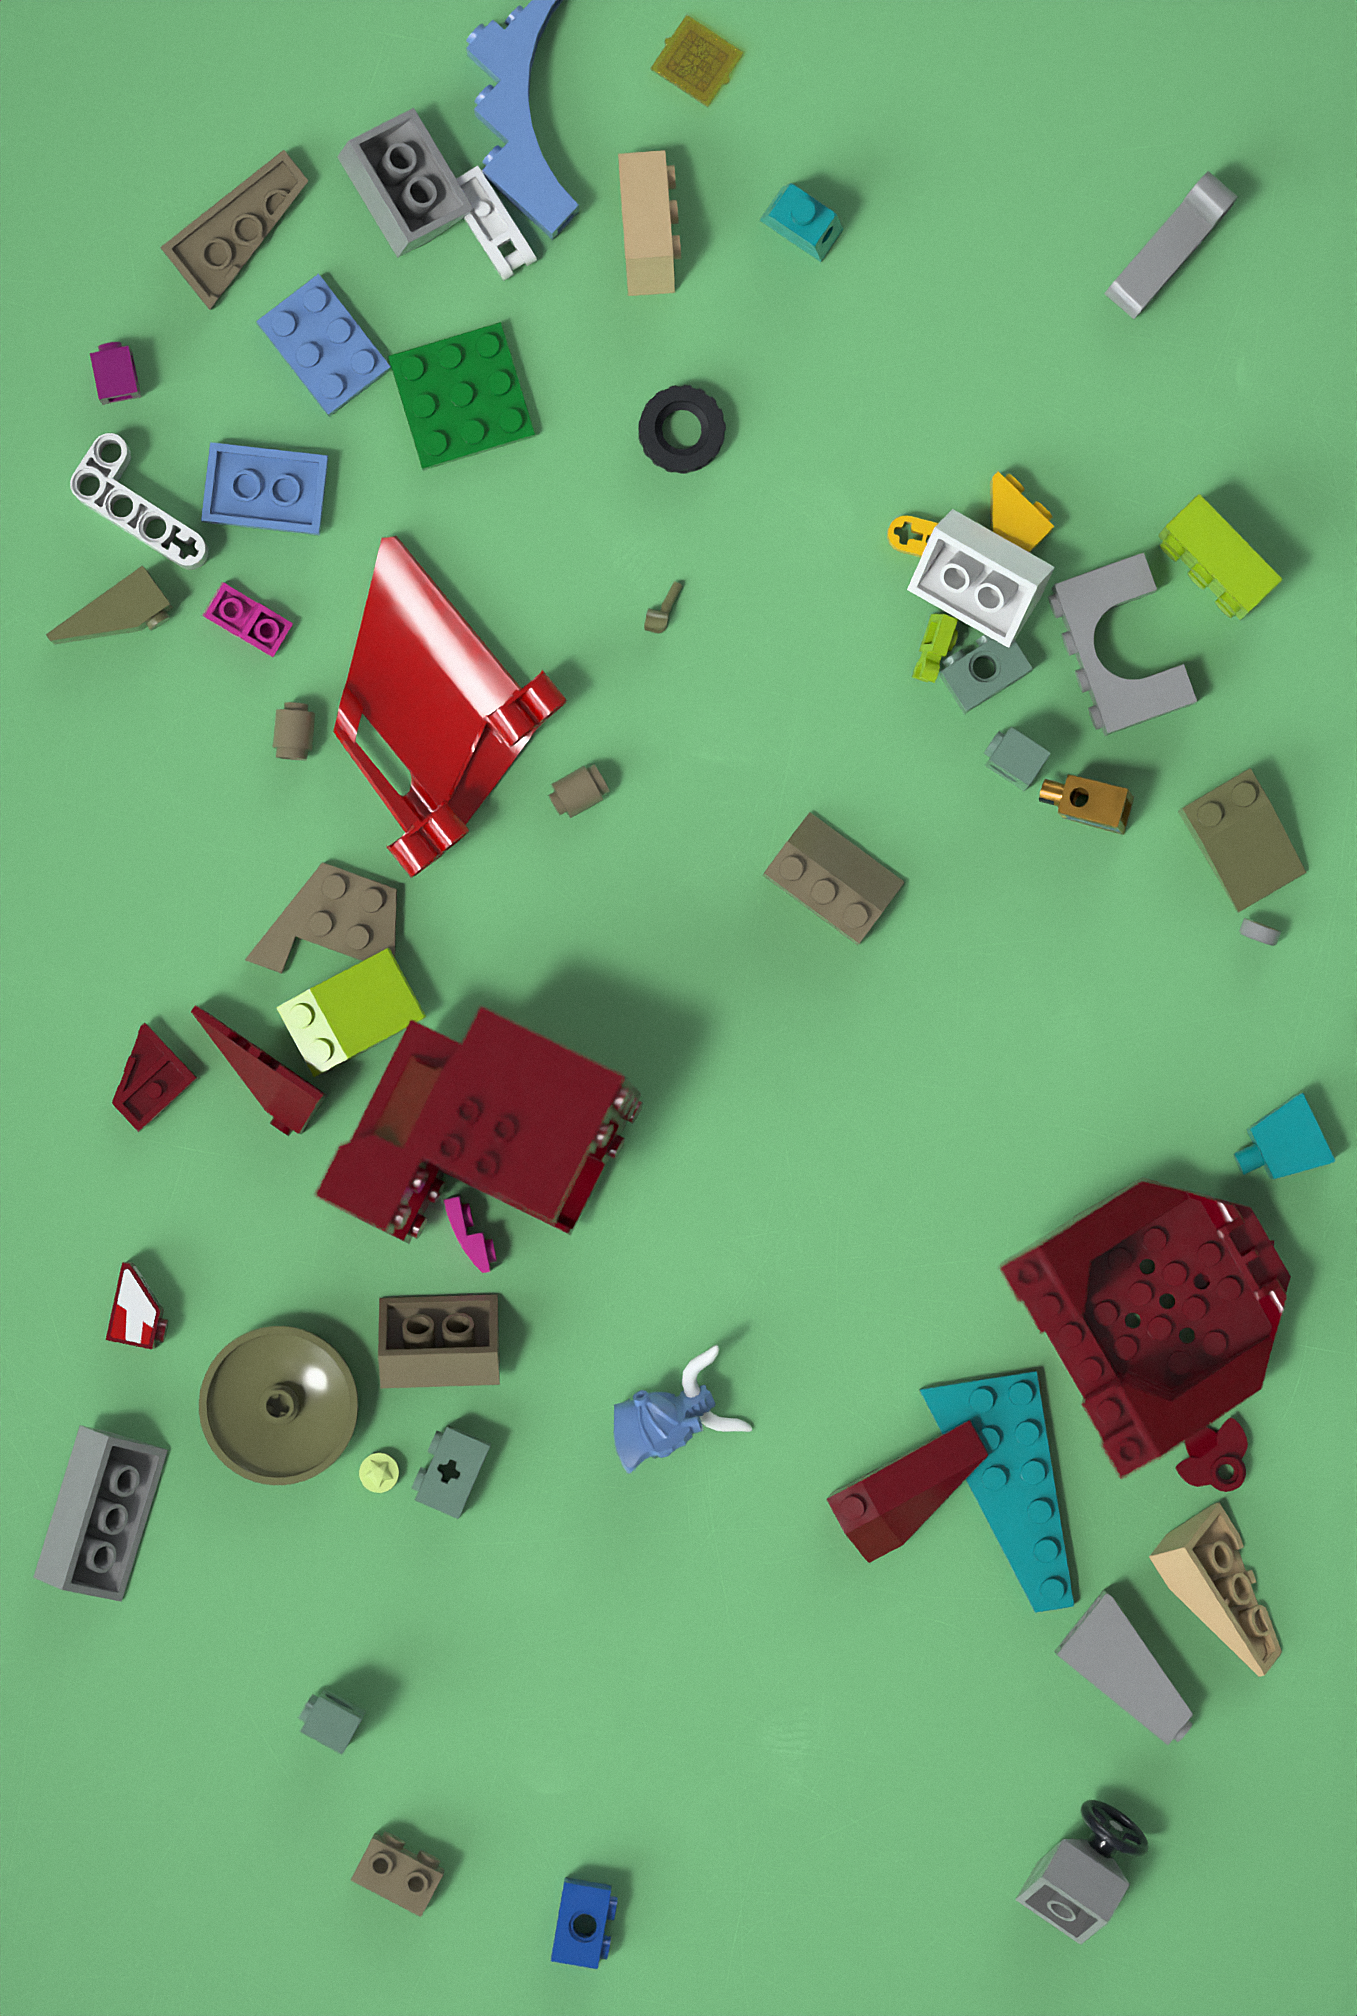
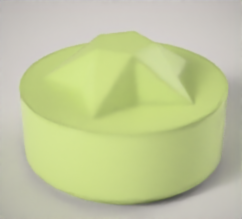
M373 1453L362 1462L359 1469V1477L365 1488L375 1493H383L390 1490L398 1481L399 1466L396 1460L389 1454Z

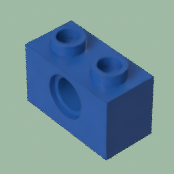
M565 1877L551 1955L552 1962L598 1969L599 1959H608L611 1936L604 1935L606 1919L614 1921L618 1897L610 1896L612 1885ZM582 1914L591 1915L596 1920L597 1926L590 1933H581L574 1926L576 1917Z

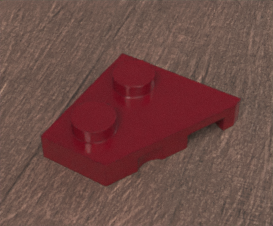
M144 1022L139 1028L136 1042L131 1055L128 1057L124 1074L117 1087L112 1104L138 1132H141L198 1078L150 1026Z

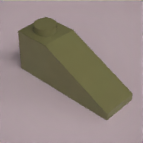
M142 565L48 632L46 636L53 644H62L142 631L146 627L152 631L170 618L167 612L173 609V606Z

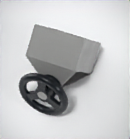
M1087 1800L1081 1806L1082 1818L1092 1830L1088 1838L1063 1839L1036 1863L1015 1899L1080 1945L1109 1922L1130 1885L1114 1860V1855L1117 1851H1120L1130 1856L1139 1857L1145 1855L1149 1847L1144 1833L1130 1818L1111 1805L1098 1800ZM1125 1839L1131 1840L1136 1844L1129 1843Z

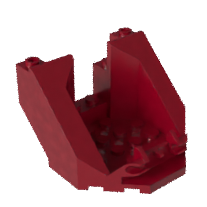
M1143 1177L1075 1215L1072 1219L1001 1262L999 1266L1018 1302H1023L1040 1333L1046 1332L1083 1397L1081 1404L1100 1435L1101 1446L1120 1479L1161 1458L1262 1390L1291 1278L1290 1273L1250 1206L1218 1199ZM1144 1259H1151L1155 1263V1270L1150 1274H1145L1140 1270V1263ZM1198 1274H1205L1209 1277L1210 1283L1204 1289L1197 1288L1194 1284V1278ZM1165 1293H1169L1175 1298V1304L1171 1308H1164L1160 1305L1159 1299ZM1129 1313H1136L1139 1315L1141 1322L1139 1326L1130 1328L1125 1323V1317ZM1191 1328L1194 1331L1195 1338L1192 1342L1185 1343L1180 1339L1179 1333L1182 1329Z

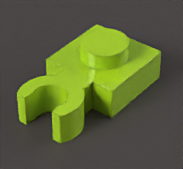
M931 614L919 652H922L914 668L912 678L926 683L928 681L935 683L940 669L941 658L946 657L947 651H951L956 643L958 630L955 627L958 619L946 614Z

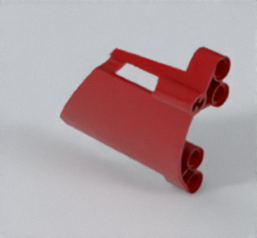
M397 536L381 538L368 597L333 732L404 830L405 834L391 845H387L386 848L408 875L413 878L443 856L449 848L470 831L466 824L503 777L535 731L568 700L543 670L532 681L521 688ZM362 714L410 771L412 781L410 790L406 795L401 796L356 742Z

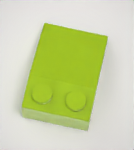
M386 948L276 1007L313 1077L335 1069L405 1030L411 1019L419 1022L426 1018L390 948Z

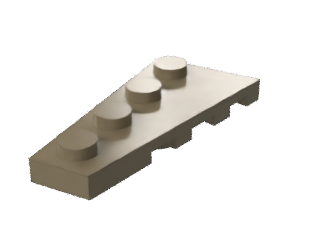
M285 150L281 151L160 247L209 310L308 182L307 178Z

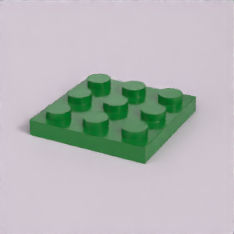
M501 322L388 356L423 471L536 437Z

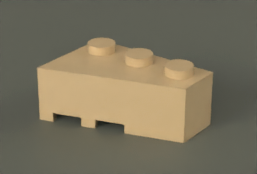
M665 150L618 154L628 296L675 293L674 259H681L680 235L672 236L671 224H679L677 200H669L668 189H676L674 165H666Z

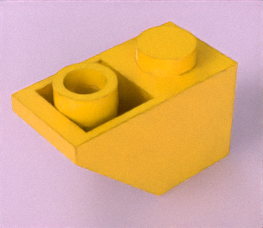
M998 471L990 481L991 531L1030 553L1053 530L1054 525L1050 522L1053 516L1041 503L1036 501L1032 505L1021 494L1025 489L1016 478L1009 473L1004 477Z

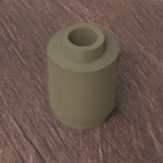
M285 702L284 709L276 710L273 748H277L276 758L307 760L308 751H312L315 713L308 712V704Z
M594 764L587 769L585 766H582L552 783L551 786L554 792L548 796L558 814L562 815L566 812L571 819L603 800L602 796L610 792Z

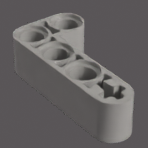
M1207 171L1187 194L1180 206L1104 294L1135 319L1227 214L1238 196Z

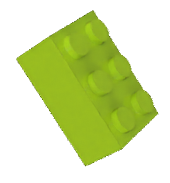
M1200 494L1189 502L1158 535L1163 541L1160 544L1161 549L1173 561L1176 562L1180 558L1191 569L1187 573L1189 578L1202 590L1208 587L1218 597L1215 600V604L1229 618L1235 615L1241 620L1283 580Z

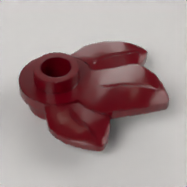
M1228 1418L1217 1433L1205 1427L1184 1442L1190 1457L1179 1462L1175 1469L1186 1483L1195 1487L1212 1485L1215 1489L1223 1492L1234 1491L1243 1484L1246 1477V1467L1242 1458L1246 1453L1248 1442L1243 1428L1234 1418ZM1224 1464H1229L1233 1469V1474L1228 1479H1222L1218 1473L1219 1468Z

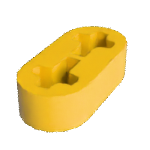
M903 515L891 522L887 532V539L894 550L921 558L927 545L926 538H930L934 527L938 523ZM904 524L911 525L910 530L912 533L923 536L922 541L909 539L906 545L899 543L900 537L894 534V530L902 529Z

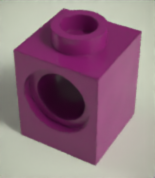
M110 342L99 345L98 352L90 353L98 398L103 405L141 397L133 352L129 346L122 347L121 342Z

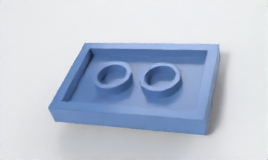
M319 274L256 321L329 417L391 370L390 365Z
M210 442L201 521L204 523L320 536L329 457L327 455Z

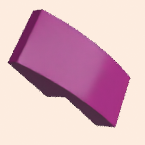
M224 582L220 584L202 614L204 618L271 657H274L293 623L255 602Z
M461 1197L444 1200L451 1227L464 1252L482 1273L490 1272V1263L497 1262L493 1239L485 1240L484 1232L468 1235L467 1227L474 1226L469 1203L462 1204Z

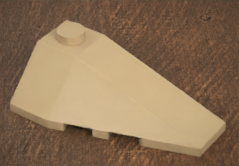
M1219 1502L1209 1506L1166 1534L1149 1558L1168 1588L1260 1677L1266 1675L1282 1651L1266 1607L1258 1605L1251 1585L1257 1582L1253 1570L1246 1571L1238 1550L1244 1547L1240 1534Z

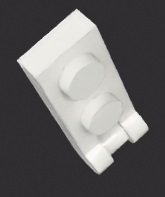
M479 166L474 167L457 178L458 183L474 208L464 219L503 281L513 276L514 273L512 271L524 263L526 266H529L537 261L532 249ZM511 241L516 251L504 258L498 248Z

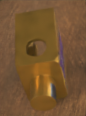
M1068 775L1065 784L1044 779L1039 795V802L1058 806V814L1064 819L1121 835L1125 833L1134 801V796L1129 789L1074 775ZM1082 794L1089 796L1088 802L1084 806L1075 805L1078 796Z

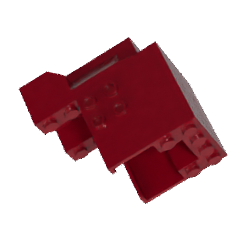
M480 1006L462 1043L411 1019L350 1141L339 1145L314 1196L409 1244L412 1237L418 1239L422 1234L428 1220L423 1215L430 1201L436 1203L445 1187V1182L441 1179L444 1174H447L571 1236L609 1158L616 1159L624 1145L625 1138L621 1134L627 1122L633 1124L643 1105V1102L639 1101L641 1093L625 1076Z

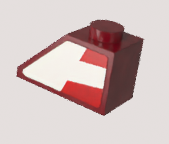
M127 1261L122 1262L106 1340L151 1350L156 1349L157 1342L164 1343L169 1320L162 1318L164 1309L135 1264Z

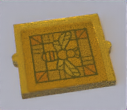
M686 15L672 37L665 39L666 46L652 65L651 70L708 107L722 85L729 83L730 78L728 76L744 52Z

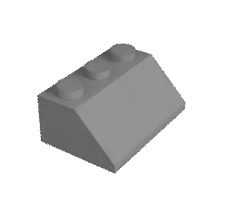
M414 108L349 140L337 156L397 258L431 241L474 210Z

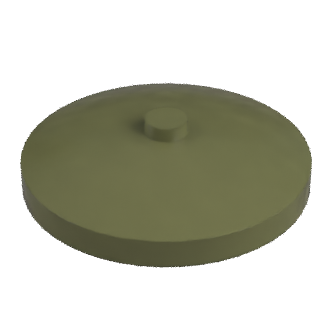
M269 1326L255 1329L239 1336L226 1345L217 1354L206 1371L199 1395L201 1427L209 1446L218 1459L243 1478L267 1485H289L306 1481L331 1466L350 1442L356 1427L359 1410L356 1383L349 1366L340 1353L316 1334L290 1326Z

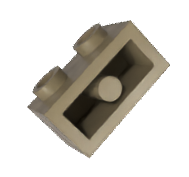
M384 1832L383 1836L374 1833L351 1881L422 1917L444 1874L445 1869L439 1867L441 1861L425 1851L420 1850L416 1855L403 1848L405 1841L391 1833Z

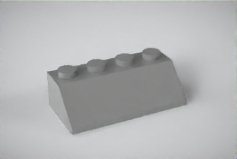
M80 1425L33 1578L61 1590L122 1602L168 1450L112 1432Z

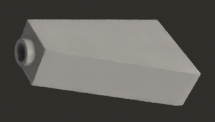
M1103 1590L1054 1652L1167 1745L1173 1739L1179 1742L1192 1726L1189 1719L1193 1713L1113 1597Z

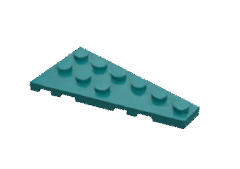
M1037 1371L919 1389L942 1434L971 1420L989 1455L966 1478V1481L1034 1612L1074 1607Z

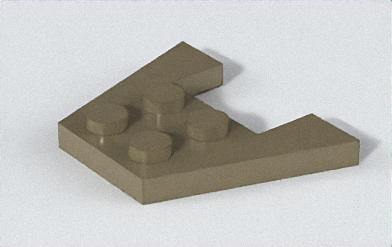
M322 862L245 960L283 974L296 937L361 961L386 948H390L395 958L397 889Z

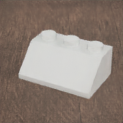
M952 509L934 527L907 590L1009 648L1040 600L1055 567Z

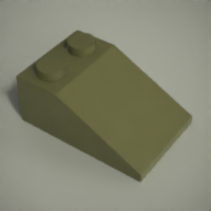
M1251 768L1178 811L1237 913L1306 873L1270 800Z

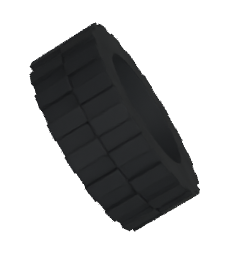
M675 385L670 386L666 390L659 391L648 401L639 420L638 438L643 447V452L646 457L653 461L654 465L670 473L687 474L688 472L702 469L713 461L719 453L725 439L726 423H724L722 409H719L716 404L717 401L712 396L709 397L705 394L706 391L700 388H692L690 385L679 387ZM674 411H689L698 418L701 424V436L697 443L690 448H674L664 439L662 433L663 422Z

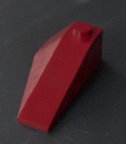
M195 1005L191 1013L264 1110L273 1116L270 1124L287 1136H290L292 1131L302 1134L328 1095L207 1011Z
M968 1420L835 1490L826 1500L845 1535L865 1560L870 1563L904 1545L989 1454L971 1420Z

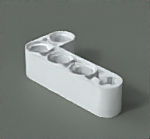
M105 433L99 436L82 459L70 480V488L76 498L82 504L180 567L187 570L200 568L208 558V547L203 538L189 527L120 484L118 480L129 465L131 451L119 435ZM109 444L121 446V456L113 463H107L102 460L101 453L105 446ZM87 477H96L100 481L99 490L92 496H85L80 492L81 482ZM121 498H128L133 502L132 512L126 517H117L113 513L115 502ZM161 519L165 521L166 531L162 537L152 539L147 536L146 527L152 520ZM176 536L181 542L189 546L195 541L194 547L197 549L198 554L195 557L188 555L185 559H182L184 553L178 546L172 543L174 537Z

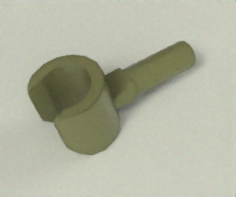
M674 581L662 603L661 611L648 608L644 630L654 633L665 631L671 607L683 587L680 583Z

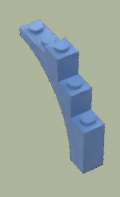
M532 0L525 8L519 5L505 20V24L508 26L505 30L494 20L486 27L483 24L477 26L466 40L469 43L466 51L467 56L497 83L495 87L489 84L476 97L474 101L477 104L474 109L475 116L506 144L503 148L499 145L495 146L487 154L482 162L486 165L482 172L488 182L548 237L554 240L579 213V205L560 185L542 156L532 127L529 93L531 70L538 43L551 16L563 0Z

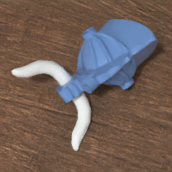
M714 1345L688 1363L682 1377L684 1391L678 1397L667 1392L648 1393L642 1390L633 1395V1400L628 1399L614 1404L615 1447L622 1466L627 1473L634 1471L650 1456L653 1459L658 1457L664 1458L676 1449L685 1446L693 1438L692 1434L703 1431L702 1424L716 1431H752L751 1425L743 1420L719 1417L713 1414L710 1409L716 1404L711 1392L707 1390L706 1385L699 1387L697 1383L699 1372L710 1365L719 1353L718 1345Z

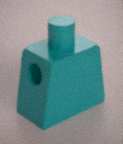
M792 183L781 187L759 219V221L820 262H822L843 231L838 215Z
M1303 1093L1292 1096L1246 1130L1253 1145L1233 1154L1243 1175L1264 1166L1270 1179L1281 1178L1335 1162L1334 1156Z

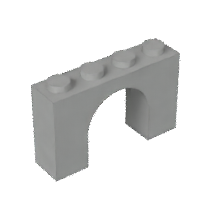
M1144 552L1056 583L1052 587L1053 595L1048 596L1055 618L1062 617L1067 632L1061 633L1066 651L1069 656L1075 654L1080 669L1075 670L1079 687L1082 693L1089 691L1094 706L1088 708L1091 721L1095 730L1102 728L1104 736L1194 705L1197 702L1184 664L1146 678L1131 680L1118 677L1109 672L1096 655L1094 632L1099 619L1109 610L1154 594L1157 590Z

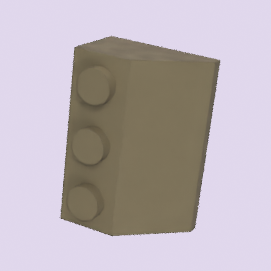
M811 812L808 813L763 873L765 878L857 946L905 883Z
M498 1294L379 1298L378 1363L381 1388L500 1385Z

